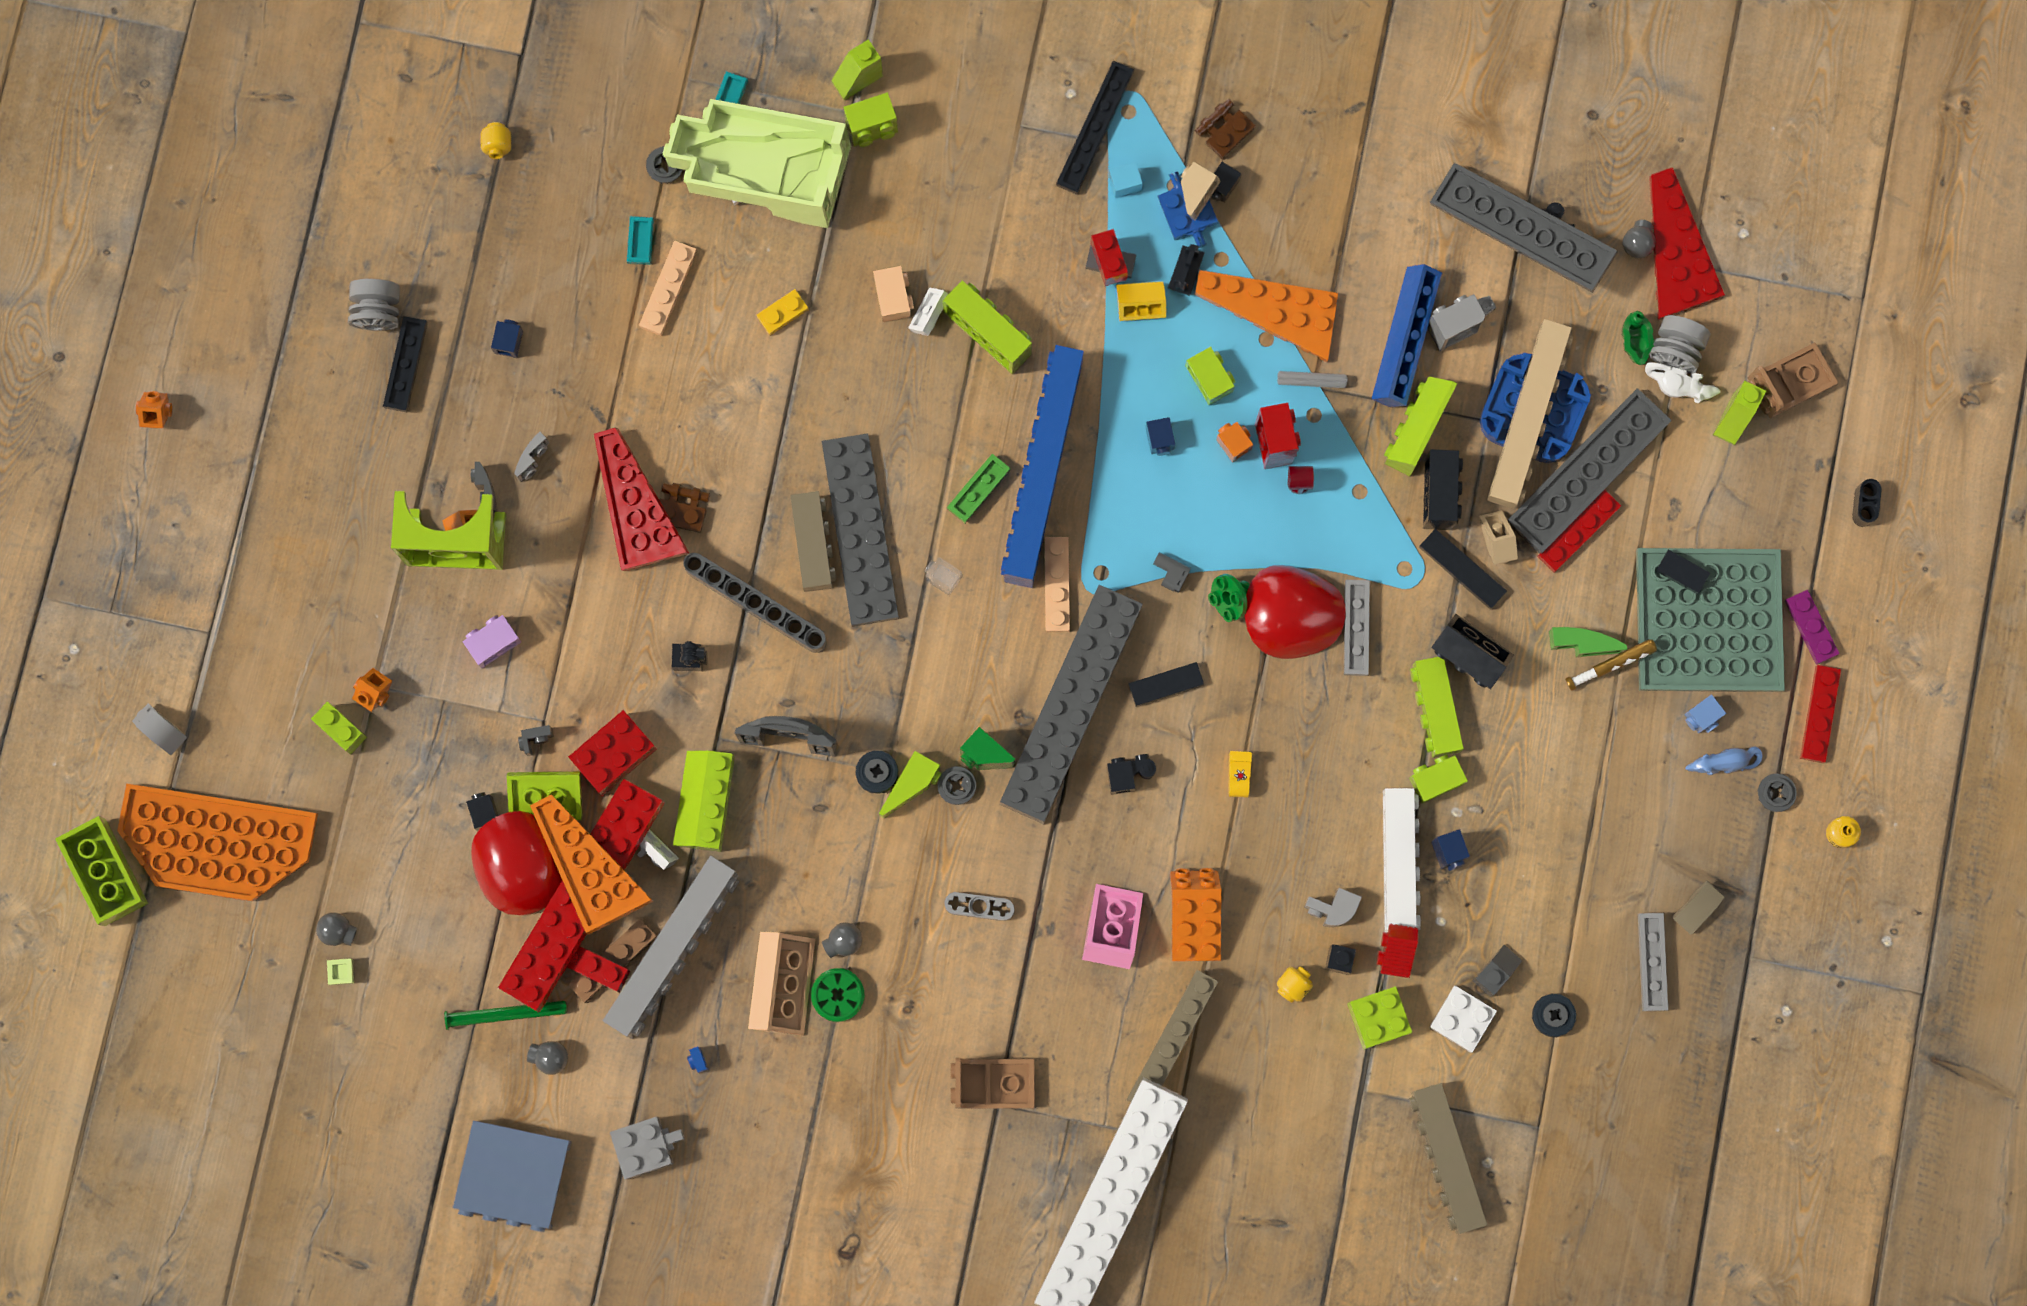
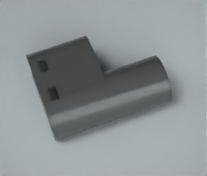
M1161 552L1158 553L1153 565L1167 571L1161 586L1179 593L1191 568Z

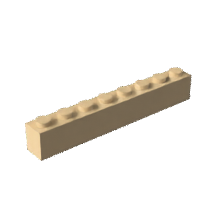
M1546 319L1543 320L1540 326L1487 501L1512 509L1518 503L1522 504L1526 490L1522 488L1524 481H1529L1533 468L1529 467L1531 458L1536 459L1540 446L1536 445L1538 436H1543L1546 428L1543 419L1545 415L1550 414L1553 402L1549 400L1551 393H1556L1560 382L1556 377L1558 370L1563 371L1566 358L1563 357L1565 349L1569 350L1573 336L1569 334L1572 327Z

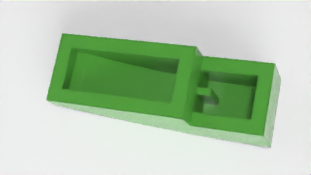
M1552 627L1549 631L1551 650L1575 648L1576 657L1620 654L1627 650V645L1619 640L1587 629Z

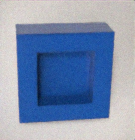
M697 1046L689 1049L691 1055L687 1056L691 1069H696L697 1073L709 1070L701 1048Z

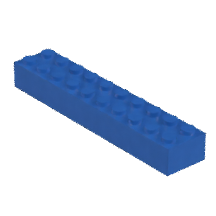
M1056 345L1055 351L1049 352L1047 371H1050V373L1044 375L1042 393L1045 395L1044 397H1039L1037 416L1040 417L1039 420L1034 419L1032 428V439L1035 440L1034 443L1029 442L1026 461H1029V465H1024L1021 477V484H1024V488H1019L1016 499V506L1019 507V511L1014 510L1011 529L1014 530V533H1009L1006 552H1009L1008 557H1003L1001 575H1004L1005 583L1033 588L1084 354L1082 350Z

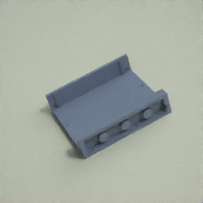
M473 1121L453 1208L459 1209L458 1214L473 1217V1213L483 1214V1220L497 1222L498 1218L507 1220V1225L521 1227V1223L531 1225V1230L545 1232V1228L550 1229L553 1226L551 1225L554 1206L566 1153L570 1151L572 1141Z

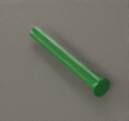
M565 1001L546 1002L540 1013L527 1005L457 1013L444 1011L446 1030H450V1027L561 1015L567 1013V1003Z

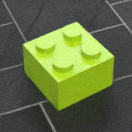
M888 92L843 107L845 122L854 147H865L872 144L874 140L880 138L882 140L890 139L895 136V133H898L897 117Z
M1396 986L1347 1003L1363 1050L1412 1033Z

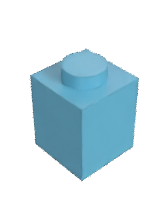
M1136 162L1109 169L1108 177L1115 198L1142 191L1145 176L1142 168L1138 169Z

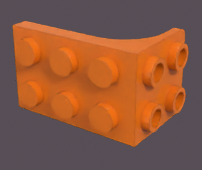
M1179 868L1171 871L1172 961H1221V885L1218 871L1211 868H1202L1199 871Z

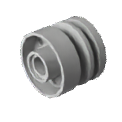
M359 279L352 281L349 284V300L356 304L348 308V312L351 314L348 317V324L355 328L371 331L397 328L399 310L392 305L399 303L400 286L394 282L381 279Z
M1673 315L1665 316L1658 331L1661 338H1657L1654 341L1655 347L1651 349L1649 354L1651 359L1659 364L1687 370L1689 374L1695 373L1699 366L1698 362L1702 358L1699 351H1703L1706 348L1711 335L1710 331L1703 325L1688 318Z

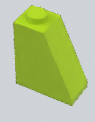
M869 39L847 53L831 80L843 100L848 99L883 77L881 57Z
M1744 380L1732 394L1713 435L1735 445L1756 413L1766 390Z

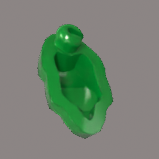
M1635 311L1630 313L1623 323L1624 351L1629 355L1633 363L1643 365L1648 360L1651 349L1654 347L1653 327L1641 311Z

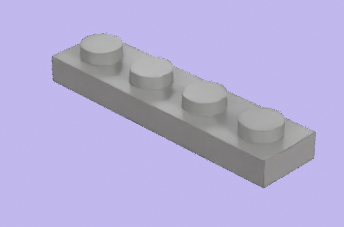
M1345 580L1344 675L1368 676L1370 580Z
M1664 913L1638 914L1642 1011H1668Z

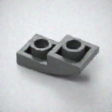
M479 461L475 462V469H471V483H475L478 490H484V492H480V503L482 494L493 495V513L497 512L493 485L482 464Z

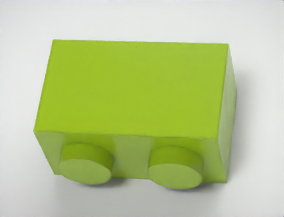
M1211 346L1187 359L1185 364L1208 405L1232 393L1236 383L1230 371L1226 372L1222 366L1224 361L1218 351L1214 352Z
M328 701L311 718L313 722L350 755L367 738L365 734Z
M1446 754L1434 760L1436 764L1427 768L1426 764L1413 770L1414 774L1409 779L1421 804L1468 782L1455 755L1449 758Z

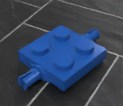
M1174 172L1175 177L1171 173L1169 177L1174 187L1170 191L1157 196L1173 238L1176 240L1184 236H1193L1196 245L1201 248V241L1204 247L1207 243L1202 232L1207 227L1218 224L1211 202L1208 200L1195 221L1191 219L1187 214L1179 172Z

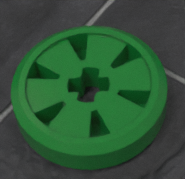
M834 968L823 972L815 980L811 990V1000L815 1010L821 1017L832 1022H844L852 1019L859 1013L864 1004L865 991L862 982L853 972L842 968ZM837 989L839 991L842 989L844 991L842 994L844 999L841 1002L838 999L836 1002L832 1000L834 996L833 990Z

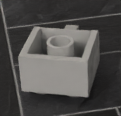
M1474 294L1469 297L1463 295L1454 300L1453 305L1447 308L1443 305L1435 309L1430 317L1427 329L1439 351H1442L1476 334L1484 321V317L1493 312L1496 306L1490 296L1476 299Z
M659 1117L610 1132L625 1180L674 1164L670 1154V1150L674 1149L673 1143L685 1139L682 1130L669 1133L668 1128L662 1129Z

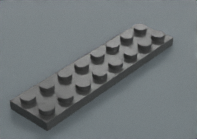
M1456 163L1452 165L1430 201L1432 206L1591 293L1594 292L1617 255V250Z
M1637 388L1507 520L1508 523L1538 553L1542 554L1672 420Z
M867 433L822 441L851 626L899 619L869 435Z

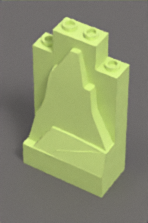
M710 99L708 107L704 108L702 119L677 115L675 123H672L670 126V140L664 146L663 156L666 158L669 167L686 170L684 183H686L689 193L764 206L771 210L774 216L802 224L828 228L851 149V142L845 123Z

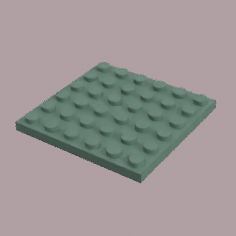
M1636 549L1638 644L1652 639L1657 646L1655 653L1638 660L1639 691H1785L1781 549ZM1668 549L1710 572L1698 595L1656 572Z

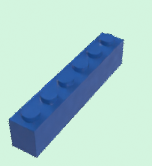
M1425 264L1408 266L1406 269L1371 398L1388 407L1407 406L1442 272Z

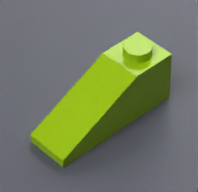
M914 751L880 810L879 816L882 818L887 817L929 789L931 784L936 785L942 774L939 771L940 765Z

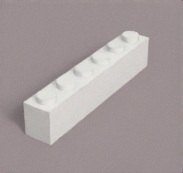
M1385 788L1383 790L1385 932H1388V927L1391 923L1398 926L1416 927L1418 930H1420L1421 926L1420 915H1416V905H1420V891H1416V881L1420 880V868L1415 867V857H1419V843H1415V833H1419V819H1415V809L1419 807V797L1414 795V789Z

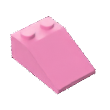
M1096 884L1082 960L1130 969L1135 954L1143 893Z

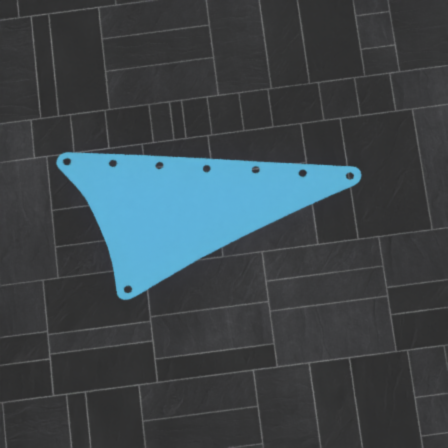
M1125 91L1108 128V174L1109 169L1136 162L1138 169L1142 168L1144 172L1145 182H1143L1142 191L1115 198L1108 177V230L1114 229L1121 251L1136 254V260L1131 279L1127 278L1125 281L1106 286L1105 340L1099 432L1081 565V580L1085 589L1095 594L1098 585H1101L1110 590L1117 591L1126 587L1165 578L1167 571L1153 565L1159 552L1190 567L1189 573L1257 569L1273 565H1286L1296 568H1314L1343 573L1401 589L1413 588L1424 576V561L1321 387L1279 385L1277 383L1279 371L1311 373L1296 346L1274 335V342L1271 346H1262L1258 340L1259 335L1266 331L1254 326L1248 320L1241 319L1235 316L1234 313L1222 307L1219 308L1195 295L1198 274L1190 296L1168 289L1182 245L1189 247L1190 244L1196 245L1193 236H1184L1174 240L1157 195L1169 191L1166 185L1171 179L1169 177L1171 173L1175 177L1174 172H1179L1181 178L1186 167L1145 99L1135 91ZM1125 105H1132L1136 108L1134 118L1125 119L1122 116L1121 110ZM1219 221L1218 224L1207 227L1202 232L1207 244L1203 247L1200 241L1201 248H1198L1199 251L1205 252L1199 270L1254 279ZM1219 252H1224L1229 257V262L1224 267H1219L1214 263V256ZM1164 282L1166 318L1119 321L1117 285ZM1211 346L1214 352L1218 351L1224 361L1222 366L1226 372L1230 371L1236 383L1232 393L1208 405L1185 364L1187 359ZM1288 403L1289 409H1294L1296 423H1294V432H1299L1301 446H1299V451H1297V456L1292 464L1264 469L1255 428L1259 409ZM1311 408H1317L1321 411L1322 417L1317 423L1309 422L1306 417L1307 411ZM1170 417L1175 449L1171 450L1170 454L1157 456V453L1151 454L1145 428L1146 422ZM1238 422L1240 426L1244 425L1251 435L1249 439L1253 443L1251 451L1232 463L1216 439L1219 434L1218 430L1227 423L1233 425ZM1313 466V489H1309L1303 494L1292 493L1287 486L1288 467ZM1361 484L1367 488L1368 493L1364 499L1359 500L1353 496L1352 489L1355 485ZM1406 561L1412 565V573L1409 576L1404 577L1397 572V566L1400 562ZM1100 565L1106 566L1109 570L1108 578L1102 581L1097 580L1093 574L1094 569Z

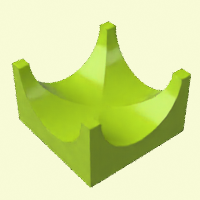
M395 491L391 549L407 566L502 570L506 513L495 512L493 520V495L482 494V500L476 514L466 524L453 530L437 531L423 526L420 509L409 510L405 491Z

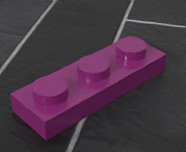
M1805 590L1786 599L1785 603L1815 664L1817 665L1839 655L1840 653L1809 591Z

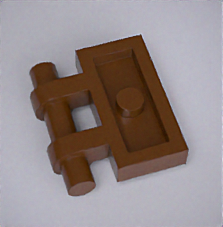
M1230 99L1216 106L1215 112L1208 118L1205 117L1200 122V126L1195 129L1196 134L1200 137L1206 132L1211 136L1206 141V144L1221 159L1225 158L1256 127L1240 110L1234 115L1229 113V110L1234 106ZM1222 118L1226 123L1219 129L1215 128L1214 124Z
M663 483L662 492L669 493L670 498L669 500L661 498L659 500L674 527L701 533L707 510L698 507L699 500L708 502L710 493L702 492L700 488L694 487L689 489L681 487V484L677 483L672 485ZM678 497L691 498L690 505L677 502Z

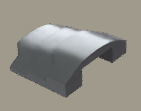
M766 716L735 729V735L742 744L764 747L765 736L769 734L808 740L807 745L811 754L835 757L836 739L817 725L799 718Z

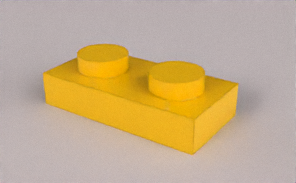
M794 289L756 314V317L769 336H771L809 309Z

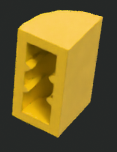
M1164 282L1117 285L1119 321L1166 318Z

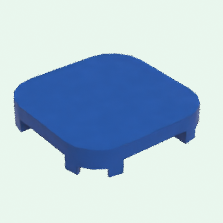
M1522 353L1513 355L1505 360L1480 417L1481 431L1488 440L1499 446H1504L1532 354ZM1558 370L1556 379H1559L1560 382L1556 393H1551L1549 401H1552L1553 405L1550 414L1544 416L1543 423L1546 424L1543 436H1538L1536 445L1540 447L1536 459L1533 460L1543 463L1557 462L1566 455L1572 446L1591 397L1588 385L1583 380L1584 377L1578 373L1574 375L1565 370Z

